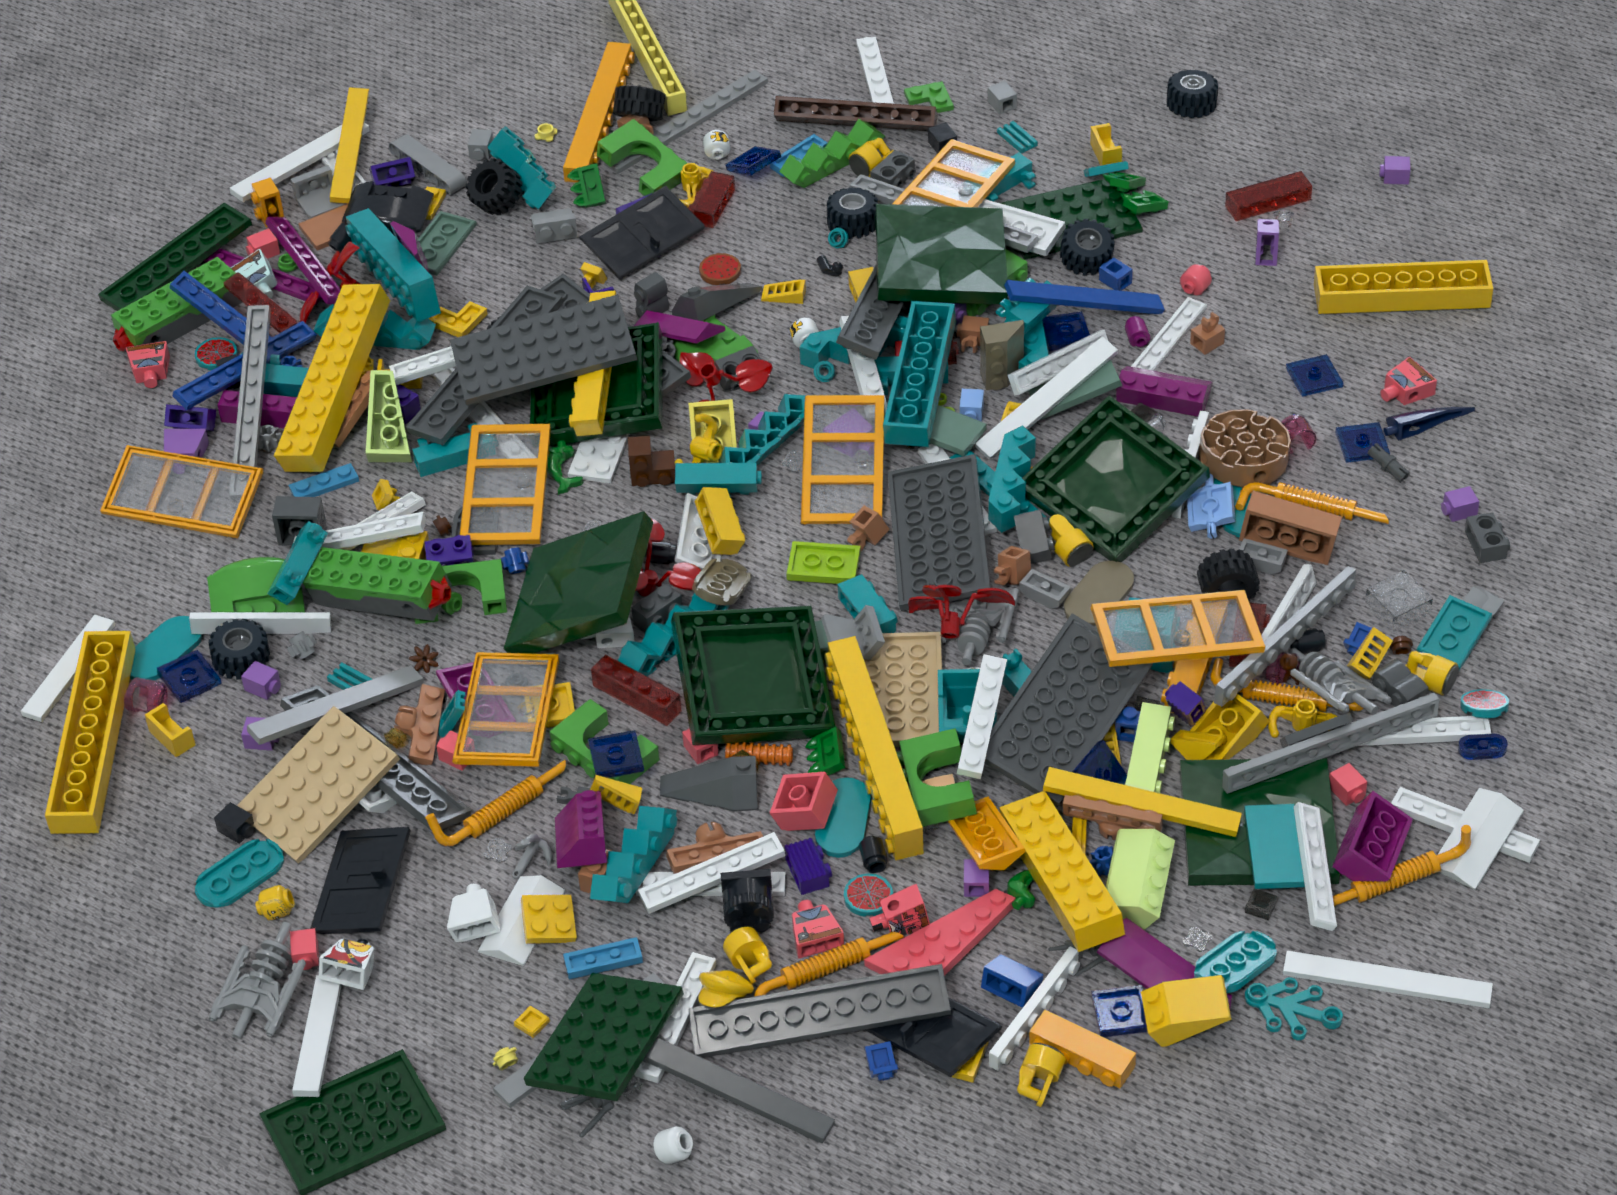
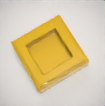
M529 1006L514 1021V1026L534 1038L550 1022V1018L534 1007Z

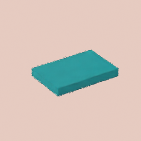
M1449 595L1416 651L1430 653L1435 656L1439 655L1457 663L1460 670L1492 619V613Z

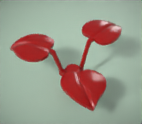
M348 242L341 253L336 251L331 262L326 267V271L330 276L333 274L342 280L340 289L342 285L361 284L342 269V266L350 256L360 249L352 242ZM311 292L300 311V322L304 321L306 323L318 299L319 292Z
M681 352L680 364L689 370L691 378L686 383L690 386H700L705 381L709 389L711 401H715L712 387L719 384L722 376L734 382L739 381L740 388L745 392H756L767 383L773 369L772 364L768 361L751 359L740 363L736 367V375L738 377H733L723 370L718 371L714 365L713 358L707 353Z
M651 518L654 523L648 542L645 570L643 572V569H641L635 591L641 596L646 597L655 591L656 587H661L667 577H669V583L684 590H692L694 579L701 571L694 564L686 562L677 563L673 566V571H667L660 580L655 571L649 570L652 542H661L665 536L662 525Z
M945 584L937 586L924 585L922 591L927 596L911 597L908 600L909 613L926 609H939L941 617L940 636L948 639L959 637L960 625L964 626L965 618L974 599L979 602L1009 603L1015 606L1013 596L1003 589H978L977 593L971 595L960 618L957 612L949 611L948 597L960 596L962 590L957 586ZM934 597H943L944 601L936 600Z

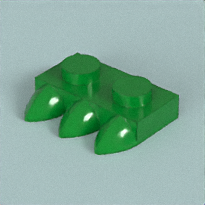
M597 163L576 168L568 174V178L576 181L580 180L570 190L575 193H583L575 198L573 204L586 206V208L606 204Z
M1114 172L1109 173V175L1103 174L1104 179L1110 186L1117 187L1116 190L1122 192H1129V189L1137 190V187L1145 186L1146 177L1128 173Z
M1143 190V194L1132 192V195L1121 193L1122 200L1124 201L1123 206L1136 215H1141L1143 212L1156 213L1158 210L1168 208L1169 201L1150 191Z
M837 727L813 737L806 744L805 748L814 750L807 757V761L816 762L810 767L808 773L826 772L829 776L845 768L842 734Z

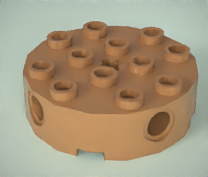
M1249 409L1228 410L1216 414L1209 419V423L1202 429L1199 446L1200 462L1209 467L1210 474L1215 479L1223 483L1231 482L1232 485L1242 488L1253 482L1270 485L1285 473L1289 461L1291 439L1287 428L1278 419L1272 416L1266 418L1257 415L1258 411Z

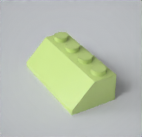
M1156 829L1118 830L1106 883V889L1120 909L1123 920L1127 917L1143 930L1160 918L1175 843L1174 839Z

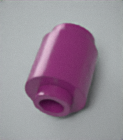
M1138 316L1130 317L1125 323V332L1130 345L1133 347L1147 345L1150 341V334L1145 321Z

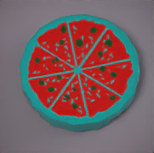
M217 337L205 340L195 350L196 363L199 367H204L211 371L216 368L215 360L234 354L238 356L237 346L228 338Z
M1472 690L1461 696L1460 708L1466 714L1468 711L1472 712V716L1477 718H1496L1501 716V712H1508L1509 698L1505 694L1494 690Z
M870 873L857 875L849 880L845 886L844 902L846 907L856 915L866 917V915L876 916L883 913L880 901L892 895L893 889L886 878L880 875Z

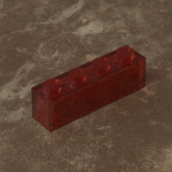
M1302 171L1226 192L1225 207L1235 221H1240L1311 200L1312 184Z
M606 654L591 668L592 682L595 688L666 726L682 712L679 693Z

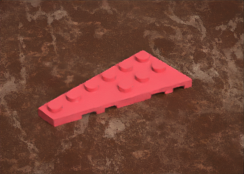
M994 889L865 958L864 964L867 968L879 974L942 964L945 976L1013 909L1012 902L1016 898L998 889Z

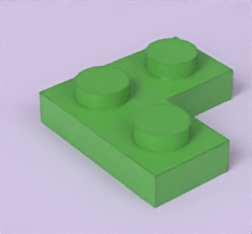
M943 81L904 89L909 105L929 102L931 106H936L938 113L954 110V105Z

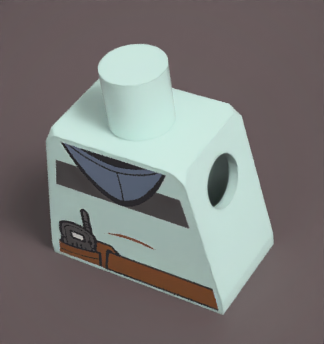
M258 249L231 267L241 277L244 292L252 299L260 296L264 301L272 298L273 292L271 289L277 285V281L270 263L261 249Z

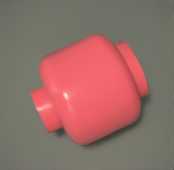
M1199 264L1190 266L1180 277V284L1187 294L1201 295L1212 282L1208 268Z

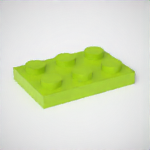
M792 541L786 573L787 580L839 584L856 577L861 548L857 545Z

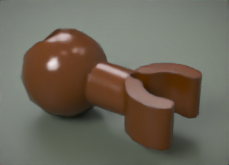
M1284 653L1280 657L1279 664L1283 670H1286L1283 682L1287 683L1289 676H1291V670L1295 669L1298 665V659L1295 654ZM1291 676V678H1292L1293 680H1295V682H1296L1295 684H1296V685H1299V682H1300V681H1298L1296 678H1294L1293 676Z

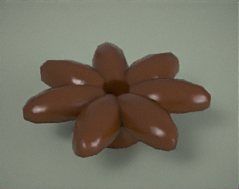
M429 644L425 645L423 651L417 646L414 647L417 655L410 656L409 660L417 662L414 667L416 671L423 667L424 671L429 673L430 666H439L433 660L439 653H429Z

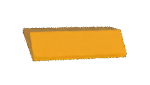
M989 796L975 801L977 814L947 822L979 869L1005 870L1025 853V848Z

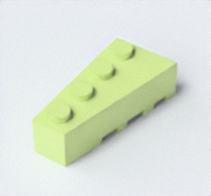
M371 370L366 438L368 462H412L393 371Z
M1142 702L1125 785L1161 793L1162 781L1159 778L1160 773H1165L1166 759H1164L1165 752H1169L1171 742L1169 735L1170 731H1173L1175 716H1171V707Z

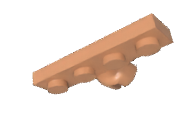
M367 371L362 376L360 383L356 387L333 447L339 448L369 405L371 371Z
M422 684L417 707L403 705L398 709L401 712H398L396 715L394 730L397 733L411 736L408 759L414 763L432 765L445 692L443 688Z
M1065 795L1063 814L1096 822L1100 834L1108 839V836H1112V840H1116L1119 829H1156L1159 832L1162 830V815L1155 811L1137 810L1128 805H1112L1104 800H1088L1079 795Z
M711 822L713 828L711 831L708 824L704 823L696 830V844L667 849L666 857L673 874H676L759 839L763 835L761 831L731 837L725 834L723 827L719 823Z

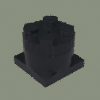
M771 869L720 873L724 921L730 927V931L732 932L741 927H752L761 933L767 931L774 918Z

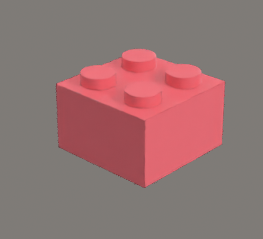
M826 772L785 774L780 782L770 815L781 830L824 829L838 789Z

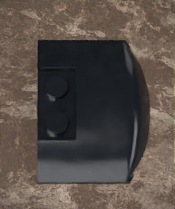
M373 181L361 183L354 188L342 218V223H347L346 216L369 208L394 236L395 234L390 225L393 221L409 229L416 228V233L421 232L434 199V193L412 185L411 188L374 185Z

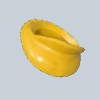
M730 970L702 972L699 975V980L703 988L698 995V1001L708 1007H721L737 997H745L747 994L752 993L754 986L747 979Z

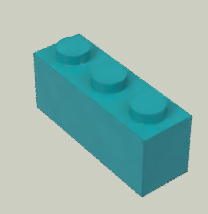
M861 574L838 584V599L853 619L856 618L865 605L873 606L882 633L896 632L897 616L893 610L890 611L884 598L878 596L871 581H867Z

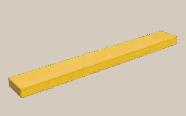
M349 87L330 192V202L349 203L352 196L369 89Z
M1049 767L1043 785V791L1063 796L1079 795L1093 801L1104 800L1112 805H1128L1133 809L1142 811L1152 810L1161 814L1163 820L1233 837L1237 836L1242 815L1239 812Z

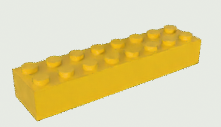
M1487 260L1315 266L1314 291L1318 314L1491 308L1493 285Z
M1042 791L999 807L1001 815L1025 848V853L1020 856L1076 950L1081 952L1125 935L1120 909L1047 793Z

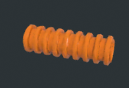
M738 742L735 744L727 743L725 759L729 757L756 756V763L759 765L761 762H764V765L779 763V766H782L783 763H786L787 766H790L793 758V747L790 744L784 747V744H780V746L772 744V746H769V743H766L763 746L761 743L754 745L752 742L750 745H747L746 742L742 744Z

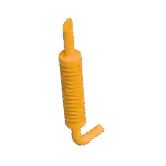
M1259 482L1249 483L1240 491L1241 493L1235 505L1237 510H1243L1249 495L1256 491L1338 515L1342 519L1345 517L1346 520L1352 521L1353 516L1389 524L1385 514L1356 507L1357 501L1350 499L1348 501L1347 498L1344 500L1343 497L1339 499L1338 496L1335 498L1334 495L1330 497V494L1326 496V493L1322 495V492L1317 494V491L1313 493V490H1304L1302 487L1300 489L1298 486L1295 488L1294 485L1291 487L1290 484L1286 486V483L1279 482L1277 487Z
M1221 658L1214 660L1210 674L1211 682L1214 686L1222 680L1221 671L1224 662ZM1252 679L1246 688H1242L1239 691L1243 693V698L1246 700L1252 698V701H1255V699L1259 701L1261 699V702H1264V700H1266V703L1271 701V704H1274V702L1278 704L1280 702V705L1285 703V706L1290 704V707H1293L1299 700L1308 699L1315 704L1316 709L1318 708L1322 712H1326L1327 706L1333 707L1314 691H1311L1309 688L1305 690V687L1301 689V686L1296 688L1293 685L1292 688L1291 685L1286 687V684L1281 686L1282 683L1277 685L1274 682L1273 685L1272 682L1267 684V681L1263 683V680L1258 682L1255 679L1254 682ZM1355 702L1346 703L1349 705V710L1361 711L1364 709Z
M563 760L538 778L530 775L521 783H518L509 791H506V793H503L494 801H491L475 812V814L463 820L464 828L453 835H445L435 814H428L425 818L434 838L443 846H454L469 835L476 839L482 833H485L501 822V820H504L516 812V810H519L528 802L543 793L542 786L563 773L566 761Z
M1463 825L1461 827L1460 843L1446 852L1436 855L1431 850L1406 860V862L1398 863L1395 865L1388 881L1351 882L1352 889L1333 896L1334 906L1354 898L1361 903L1376 897V895L1379 896L1381 893L1384 894L1399 888V886L1402 887L1404 884L1407 885L1422 879V877H1427V875L1430 876L1440 872V864L1462 856L1470 848L1471 827Z
M890 932L867 942L863 937L850 941V943H845V945L837 946L836 949L832 948L827 950V952H822V954L814 955L813 958L809 957L804 959V961L790 965V967L781 968V976L760 984L755 991L754 997L766 995L771 990L786 985L788 990L801 986V983L804 985L806 982L814 981L815 978L824 977V974L829 975V973L836 972L838 969L842 970L847 968V966H852V964L859 963L861 960L864 961L865 958L869 957L870 951L903 939L904 936L898 932Z

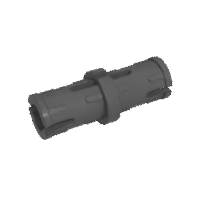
M1375 443L1367 452L1369 456L1382 466V470L1388 471L1400 483L1404 481L1402 480L1403 478L1406 479L1410 475V472L1396 461L1397 458L1394 455L1388 454L1378 443Z

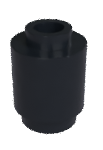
M341 223L330 236V241L328 242L332 249L340 253L348 242H352L351 237L346 232L345 225H348L347 223Z
M666 541L652 542L650 563L668 565L669 562L675 563L677 545Z
M1316 628L1307 629L1299 640L1296 639L1290 645V649L1296 648L1303 654L1318 652L1326 647V639L1323 630H1317Z
M876 836L865 837L859 843L863 866L869 873H880L885 870L888 862L883 840Z

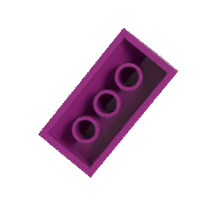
M1126 366L1121 370L1119 376L1122 386L1116 388V401L1198 417L1200 411H1205L1213 382Z
M223 390L217 404L221 422L237 424L239 391ZM263 394L260 426L272 425L274 428L284 429L297 397Z
M586 790L576 794L555 817L557 868L607 863L601 791Z
M1372 791L1356 807L1332 867L1352 881H1388L1413 818Z

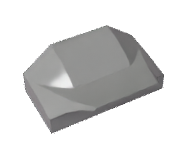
M1245 538L1239 548L1244 553L1250 555L1256 570L1269 574L1281 572L1288 555L1287 549Z
M1031 569L1019 583V589L1027 598L1051 609L1058 608L1071 592V586L1034 569Z
M1473 586L1463 599L1467 603L1491 612L1492 616L1495 615L1505 601L1479 586Z

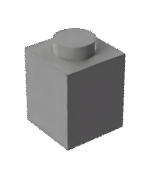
M1006 81L988 87V102L998 114H1002L1017 108V94Z
M472 129L468 142L470 159H490L491 154L487 147L493 141L492 130Z

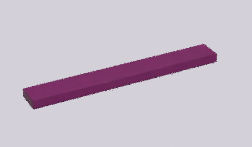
M267 217L265 224L315 290L319 292L325 303L335 304L341 289L286 217Z
M220 248L202 262L207 263L218 257L231 268L245 258ZM272 268L277 281V285L272 289L306 301L311 292L314 293L316 291L310 282ZM318 295V299L315 305H317L322 300V297L320 295Z

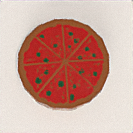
M716 253L702 260L699 266V273L706 283L712 285L725 283L726 285L738 279L741 274V264L733 255Z

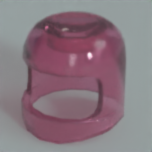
M1296 414L1282 420L1281 423L1287 428L1291 442L1298 435L1302 437L1308 450L1314 446L1317 439L1316 434L1306 418Z
M135 677L124 696L125 708L132 712H149L162 703L166 704L168 699L167 688L160 681ZM140 686L139 697L147 698V710L133 707V694L136 687Z

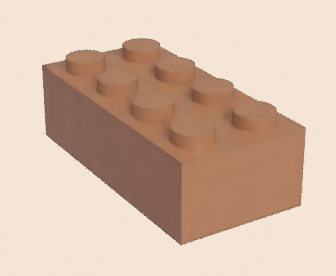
M1253 491L1246 509L1239 541H1243L1245 538L1287 549L1290 556L1328 565L1342 517Z

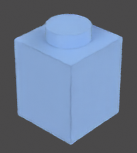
M962 388L960 414L982 422L984 390Z

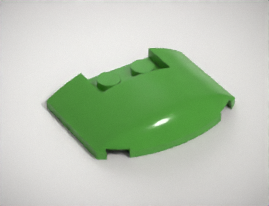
M715 315L703 320V322L725 326L724 332L699 343L667 338L673 340L672 344L676 349L673 357L679 362L681 352L707 353L715 362V360L753 346L744 335L739 336L717 320Z
M254 557L239 560L223 566L213 575L211 574L207 577L211 612H305L302 585L295 598L288 605L267 594L285 560L276 557Z

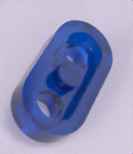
M1495 733L1466 735L1459 741L1458 752L1463 758L1468 760L1500 758L1506 754L1508 742L1504 736Z

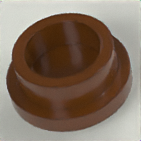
M437 515V519L433 520L435 527L441 537L445 534L448 536L450 534L448 530L452 528L445 516L441 518Z
M1397 636L1393 638L1389 648L1394 655L1409 654L1412 651L1413 641L1406 636Z

